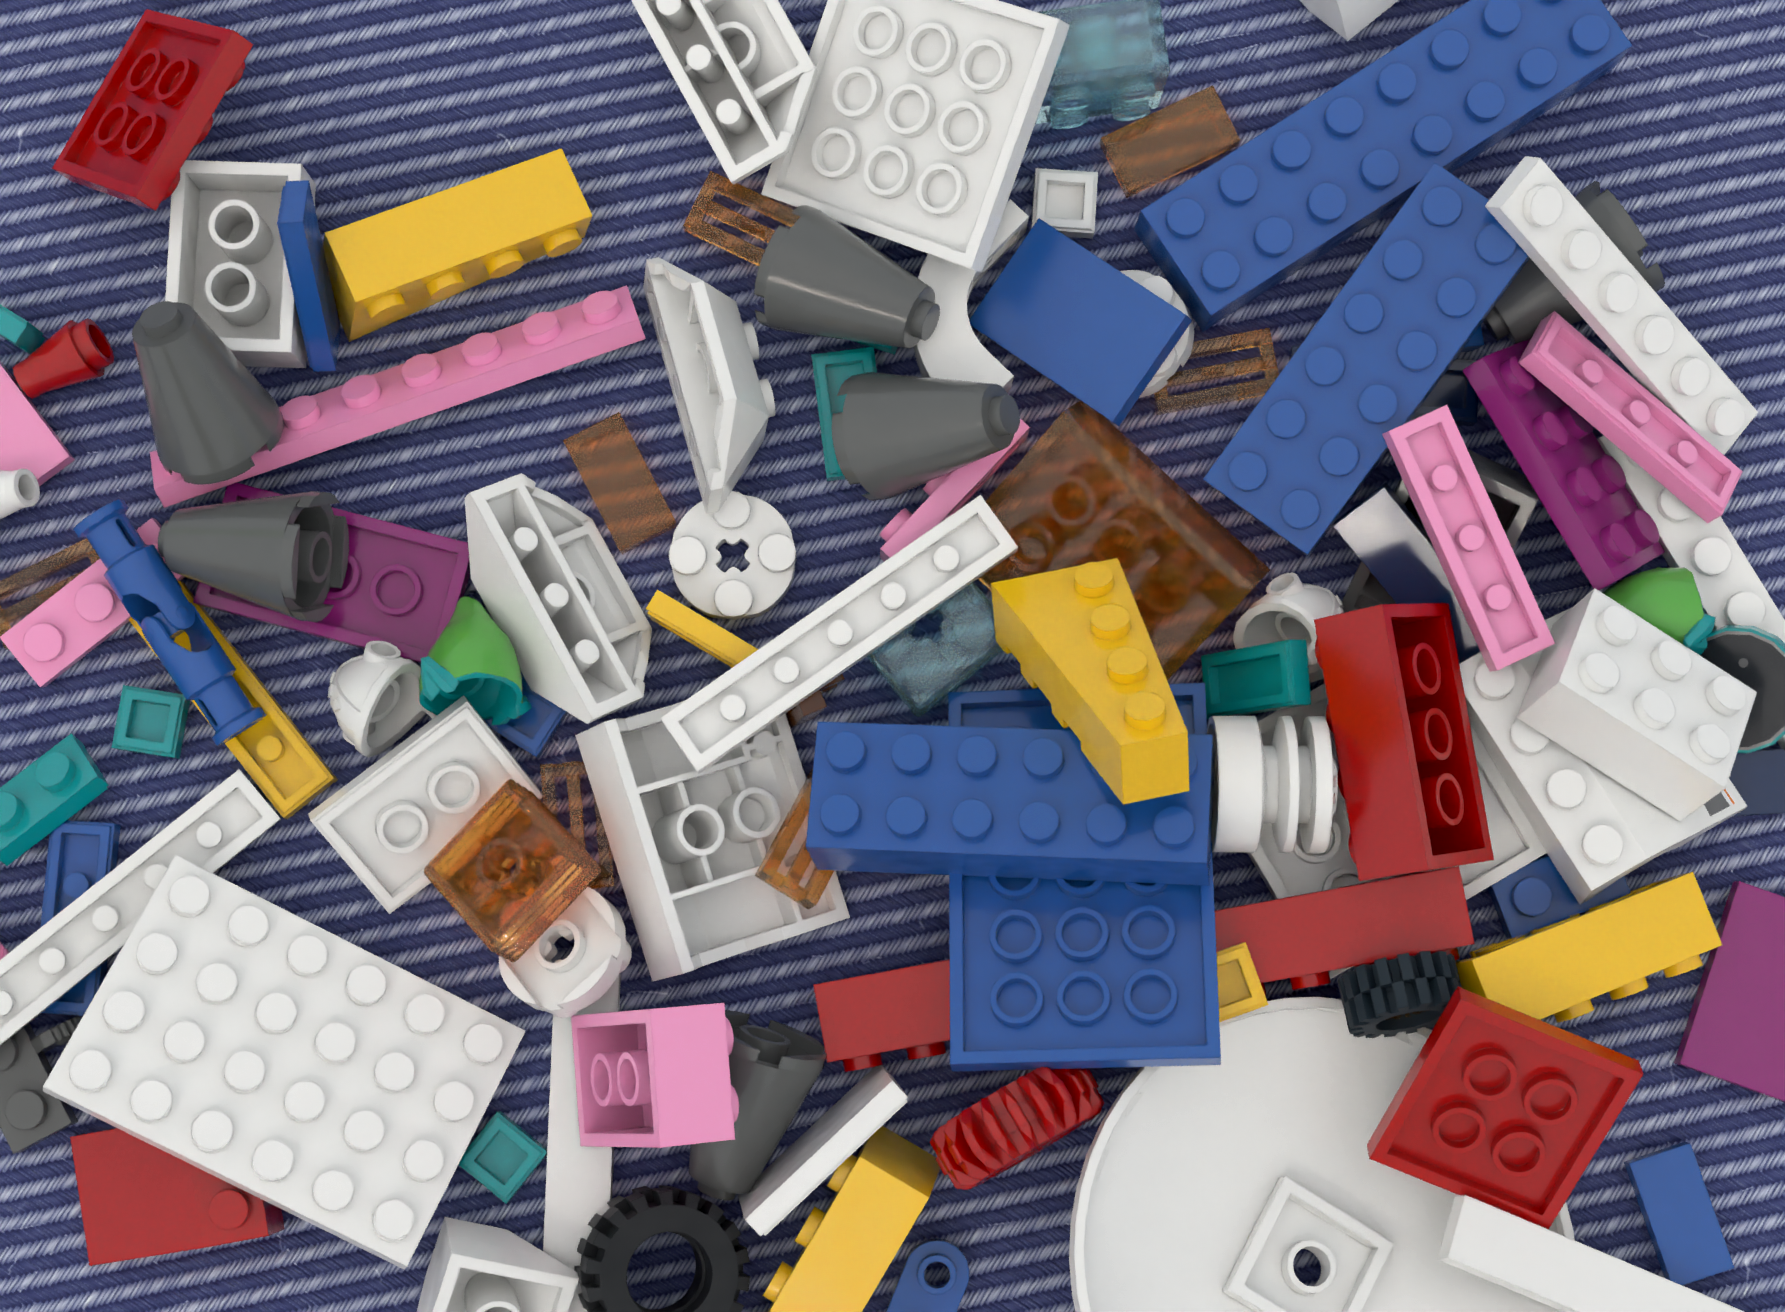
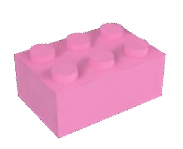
M724 1003L573 1015L571 1017L580 1146L663 1148L735 1140L734 1123L739 1114V1101L736 1090L731 1085L729 1055L733 1049L734 1037L731 1023L725 1017Z

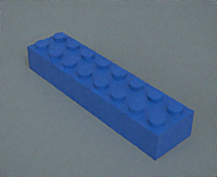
M1470 0L1140 210L1134 231L1175 292L1188 307L1195 322L1204 332L1405 203L1434 163L1452 173L1614 69L1631 48L1632 44L1601 0Z

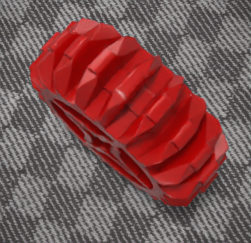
M1036 1068L981 1099L939 1127L930 1140V1144L937 1155L935 1160L944 1176H949L956 1189L968 1190L981 1185L1027 1158L1032 1157L1095 1118L1104 1105V1101L1097 1090L1099 1085L1089 1069Z

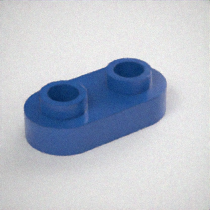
M938 1238L928 1239L916 1245L905 1261L885 1312H957L969 1281V1266L960 1248L948 1240ZM941 1262L948 1267L950 1272L949 1278L944 1284L935 1286L926 1281L924 1271L929 1264Z

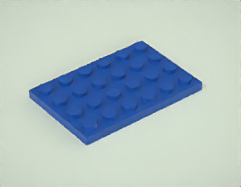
M1205 683L1169 684L1188 734H1207ZM1040 689L948 692V726L1071 730L1070 727L1063 728L1054 717L1051 703ZM1212 842L1210 886L1104 882L1102 880L1079 881L1059 878L1054 880L1040 879L1038 877H1033V879L996 877L995 875L981 877L949 873L950 1066L952 1072L1035 1070L1041 1067L1050 1069L1221 1065Z

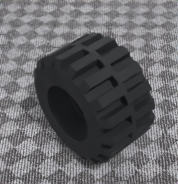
M659 1185V1188L643 1186L632 1189L633 1194L625 1198L618 1195L607 1202L610 1208L602 1216L596 1213L587 1224L592 1227V1230L587 1240L580 1238L577 1252L581 1254L580 1266H574V1269L578 1274V1283L582 1291L578 1296L583 1308L588 1312L742 1311L744 1305L737 1302L740 1290L749 1291L750 1276L743 1273V1264L750 1262L746 1247L739 1244L737 1237L741 1233L735 1223L726 1219L723 1215L724 1211L714 1203L689 1191L673 1186ZM663 1232L678 1234L690 1243L694 1252L696 1269L693 1282L686 1294L668 1307L662 1309L642 1307L631 1297L628 1290L627 1270L630 1259L635 1250L648 1238Z

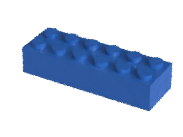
M1434 163L1203 478L1209 486L1308 557H1310L1333 526L1335 520L1339 518L1389 450L1382 434L1412 419L1530 259L1485 207L1489 199L1437 163Z
M817 722L806 849L818 870L949 875V873L962 874L963 876L981 877L995 875L996 877L1033 879V877H1038L1040 879L1054 880L1059 878L1079 881L1101 880L1104 882L1210 886L1215 775L1213 735L1188 734L1189 791L1123 805L1081 751V741L1072 730Z

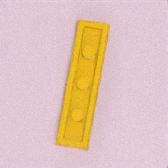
M178 581L183 594L196 608L236 668L233 674L234 679L252 706L261 707L266 714L258 723L225 744L284 819H289L338 779L202 606L193 603L195 596L183 582ZM131 617L129 619L130 623L133 625V627L137 630V632L141 635L144 641L154 652V650L146 640L141 627L139 626L137 621H135ZM185 631L175 637L173 642L191 651L190 639ZM191 700L194 703V705L198 708V710L201 712V714L205 717V715L203 714L195 700Z

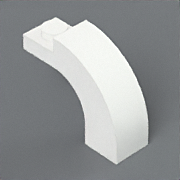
M1011 199L1006 204L982 273L930 254L927 255L918 279L934 290L935 303L940 306V316L931 337L926 341L920 340L914 346L916 361L922 377L998 384L1006 392L1011 389L1014 375L986 350L977 339L969 322L967 311L969 296L977 282L1026 233L1029 216Z

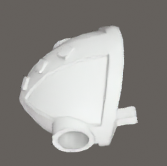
M1293 572L1279 575L1266 587L1267 594L1254 602L1236 622L1233 634L1235 648L1240 649L1289 639L1306 640L1309 681L1311 683L1324 679L1323 670L1319 666L1315 655L1317 635L1314 619L1344 613L1342 601L1338 595L1335 596L1326 588L1302 583L1298 575Z
M385 641L368 642L365 646L364 654L344 662L336 672L332 673L328 689L330 705L338 725L343 731V738L368 758L380 754L393 745L426 713L432 719L437 716L425 709L419 701L421 667L410 659L400 657V650Z

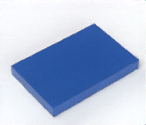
M1039 218L979 304L969 322L973 328L1119 427L1192 320L1186 314Z

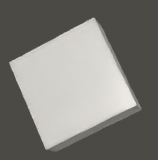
M1036 168L1031 229L1040 218L1067 237L1093 239L1098 172Z

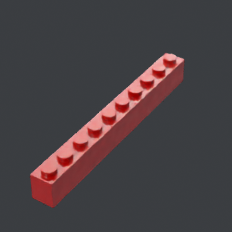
M1459 866L1215 910L1216 952L1246 942L1265 995V982L1290 978L1292 990L1331 983L1329 971L1352 966L1355 968L1362 964L1373 965L1375 964L1374 960L1385 957L1387 960L1397 958V955L1405 953L1413 956L1420 951H1430L1431 954L1443 951L1446 954H1453L1455 960H1459L1457 947L1475 944ZM950 959L813 985L825 1053L827 1054V1063L842 1060L844 1072L883 1065L882 1052L906 1048L908 1060L946 1053L944 1041L950 1040Z

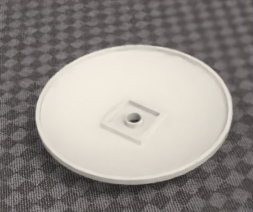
M1295 997L1267 1001V1006L1219 1022L1221 1065L1142 1067L1118 1095L1101 1122L1087 1152L1076 1187L1070 1222L1069 1245L1071 1290L1075 1312H1563L1437 1260L1454 1197L1460 1195L1369 1159L1367 1150L1368 1141L1432 1030L1422 1027L1417 1029L1418 1032L1406 1034V1031L1399 1032L1396 1036L1384 1037V1034L1376 1038L1354 1037L1353 1034L1349 1033L1342 999ZM1565 1202L1549 1230L1575 1240L1567 1203ZM1301 1249L1311 1251L1320 1262V1278L1313 1286H1307L1300 1282L1294 1273V1258Z

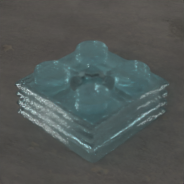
M974 582L925 615L928 619L935 615L942 619L943 622L938 630L942 638L940 641L933 643L928 637H924L919 641L915 640L912 637L916 630L917 624L915 622L867 656L917 717L923 716L944 699L949 692L954 691L1003 651L995 638L993 605Z

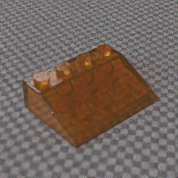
M1082 401L1077 402L1060 414L985 501L1014 540L1018 549L1017 552L979 577V581L991 591V583L1079 566L1088 562L1118 558L1167 681L1270 571L1259 558L1104 416Z

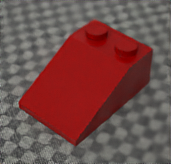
M118 1128L70 1137L90 1266L266 1237L285 1229L282 1209Z

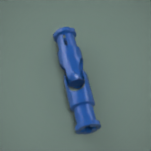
M120 499L113 501L84 518L73 530L79 538L88 539L107 568L104 577L130 616L141 627L146 640L187 701L195 700L213 727L215 733L212 739L217 746L222 745L258 723L266 714L261 707L252 706L233 677L236 668L196 608L183 594L180 584L167 567L155 546L144 543L126 516L129 507L125 501ZM185 631L190 639L191 651L173 642L175 637Z

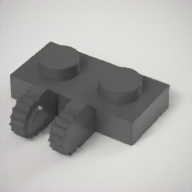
M79 1016L62 1022L38 1036L35 1035L30 1023H28L0 1046V1128L13 1154L21 1153L78 1122L71 1106L43 1092V1085L52 1071L45 1053L69 1042L81 1021Z

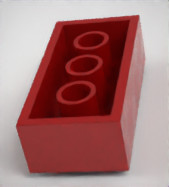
M1449 603L1380 604L1314 619L1317 635L1315 655L1324 675L1328 698L1326 719L1331 732L1334 734L1339 762L1337 774L1338 787L1345 799L1351 832L1348 841L1349 852L1356 864L1359 881L1494 860Z

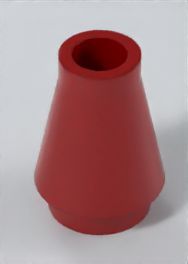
M88 318L79 323L70 320L25 360L14 365L13 373L25 394L34 399L45 392L103 376L104 368L114 363V354L106 336L94 321Z

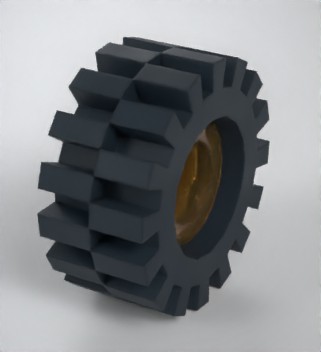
M1420 951L1415 956H1410L1409 953L1399 954L1397 958L1387 960L1386 957L1374 960L1375 964L1373 965L1362 964L1355 967L1356 971H1347L1342 975L1343 978L1338 979L1349 1033L1358 1038L1362 1036L1376 1038L1381 1034H1384V1037L1396 1036L1399 1032L1406 1031V1034L1418 1032L1417 1029L1422 1027L1433 1028L1457 986L1462 988L1454 955L1446 954L1443 951L1433 954L1430 951Z

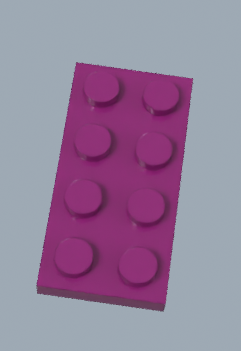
M1531 339L1480 358L1462 371L1593 589L1601 590L1663 554L1665 551L1659 543V531L1654 520L1647 512L1639 509L1626 488V477L1622 467L1612 456L1604 452L1592 432L1593 426L1518 363Z
M234 483L226 487L222 503L280 496L283 494L241 483ZM332 507L334 515L346 517L349 532V556L342 588L330 587L323 604L334 606L330 613L321 621L297 620L199 582L193 603L199 606L365 649L368 642L385 641L396 646L401 652L400 657L403 659H410L421 664L420 658L427 657L439 635L449 623L457 602L461 597H464L470 576L469 549L467 542Z

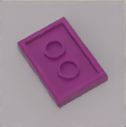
M1735 881L1732 883L1717 929L1722 945L1710 951L1674 1063L1785 1103V897L1741 881Z

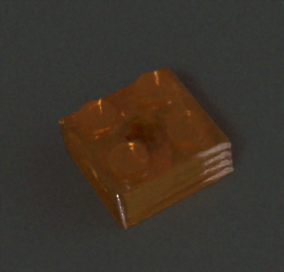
M513 779L507 780L424 868L425 876L493 953L496 952L497 955L508 959L510 962H516L601 872V867L535 794L522 787L519 783H516ZM517 862L514 872L511 873L509 870Z

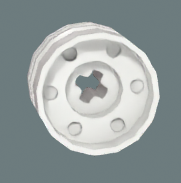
M1211 716L1208 722L1207 734L1213 735L1215 753L1212 852H1256L1262 834L1263 823L1272 824L1273 836L1279 853L1293 852L1298 824L1305 853L1326 852L1330 839L1332 818L1335 816L1337 806L1338 775L1334 752H1332L1329 727L1325 717L1307 716L1304 718L1298 746L1292 716H1281L1277 719L1272 737V745H1263L1261 731L1255 716Z

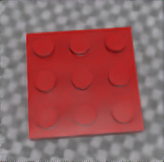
M146 9L52 169L72 182L156 211L161 201L166 200L178 186L180 169L192 148L201 143L208 135L213 123L212 114L225 92L232 89L241 79L245 70L244 60L253 44L234 30Z
M1457 986L1368 1141L1369 1159L1460 1196L1467 1195L1549 1230L1642 1078L1643 1071L1639 1060Z

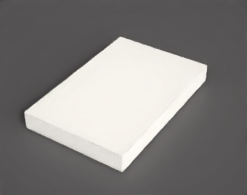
M463 695L317 806L308 815L310 821L386 911L391 914L544 796Z
M882 1065L875 1066L764 1170L750 1192L738 1195L745 1221L760 1237L763 1234L766 1236L908 1102L906 1100L908 1096Z

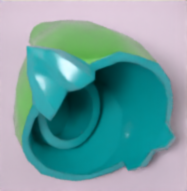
M1655 568L1643 571L1614 583L1602 592L1695 653L1701 655L1707 648L1706 636L1712 632L1716 617L1704 614L1701 596L1693 574L1688 569Z
M461 597L457 602L449 623L439 635L427 657L420 658V704L428 711L438 715L464 695L483 719L492 718L491 725L506 724L511 719H518L532 708L526 695H523L522 675L515 650L507 634L492 620L479 601L471 597Z

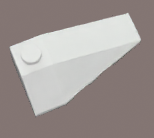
M444 1217L425 1276L417 1312H568L579 1277L576 1271L507 1229Z

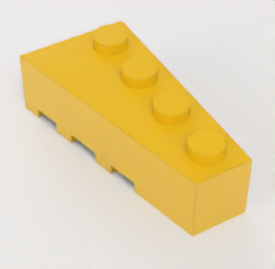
M562 148L325 232L323 242L324 253L338 318L348 341L351 342L487 280L509 275L520 269L524 264L547 254L548 257H557L577 248L582 243V238L586 235L593 215Z
M1118 558L1088 562L1079 566L991 583L996 642L1005 654L1012 653L1018 660L1021 674L1033 689L1039 687L1050 701L1052 714L1063 728L1070 727L1081 741V751L1121 803L1124 805L1189 791L1188 731Z
M1693 872L1664 878L1630 891L1631 893L1589 908V911H1586V914L1581 916L1579 913L1570 915L1567 919L1531 930V936L1526 938L1525 935H1520L1469 952L1471 958L1455 962L1463 989L1539 1020L1554 1014L1556 1022L1560 1023L1593 1011L1594 1007L1590 999L1609 992L1611 1000H1617L1647 989L1649 985L1645 977L1660 970H1663L1666 978H1670L1699 968L1703 965L1699 954L1721 946L1722 942Z
M881 1126L865 1141L857 1157L851 1155L834 1171L827 1184V1187L836 1191L825 1212L814 1206L795 1239V1242L804 1247L793 1267L783 1261L781 1262L763 1294L765 1298L772 1301L767 1312H862L931 1195L940 1171V1167L935 1160L936 1157L886 1127Z

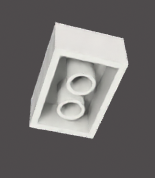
M185 160L180 169L178 186L171 194L165 301L190 305L244 366L306 368L307 352L277 221L282 189L286 181L309 180L314 206L315 182L302 164Z
M1594 588L1552 625L1550 633L1555 644L1543 649L1517 718L1673 818L1682 821L1726 789L1757 692Z

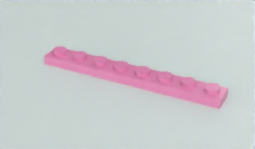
M626 285L612 291H599L589 295L581 302L552 312L533 314L521 323L492 333L485 332L473 335L461 344L432 354L425 353L413 356L401 365L372 375L365 374L353 377L345 384L321 393L293 398L279 407L283 415L284 427L281 438L270 452L265 444L251 456L255 466L229 480L204 485L187 483L180 473L172 471V475L168 473L158 457L157 450L150 452L154 490L163 507L166 508L644 340L646 338L628 287Z

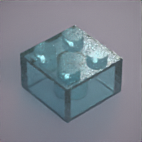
M1123 0L1038 12L1058 18L1069 24L1070 27L1035 124L1051 122L1052 128L1069 129L1086 124L1088 117L1113 114L1114 120L1130 121L1143 118L1150 114V109L1158 108L1170 72L1160 0Z

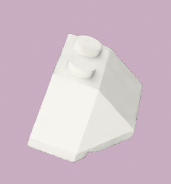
M631 0L733 185L789 153L818 71L779 0Z
M659 257L647 259L643 288L706 514L718 512L764 441L768 418L775 416V401L772 388L768 379H758L753 360L759 359L757 336L751 322L742 323L736 301L703 280Z
M522 473L470 492L465 497L471 580L493 621L509 637L515 650L520 670L530 689L586 724L642 699L645 690V682L643 680L648 664L652 627L592 518L558 496L535 487L536 482Z

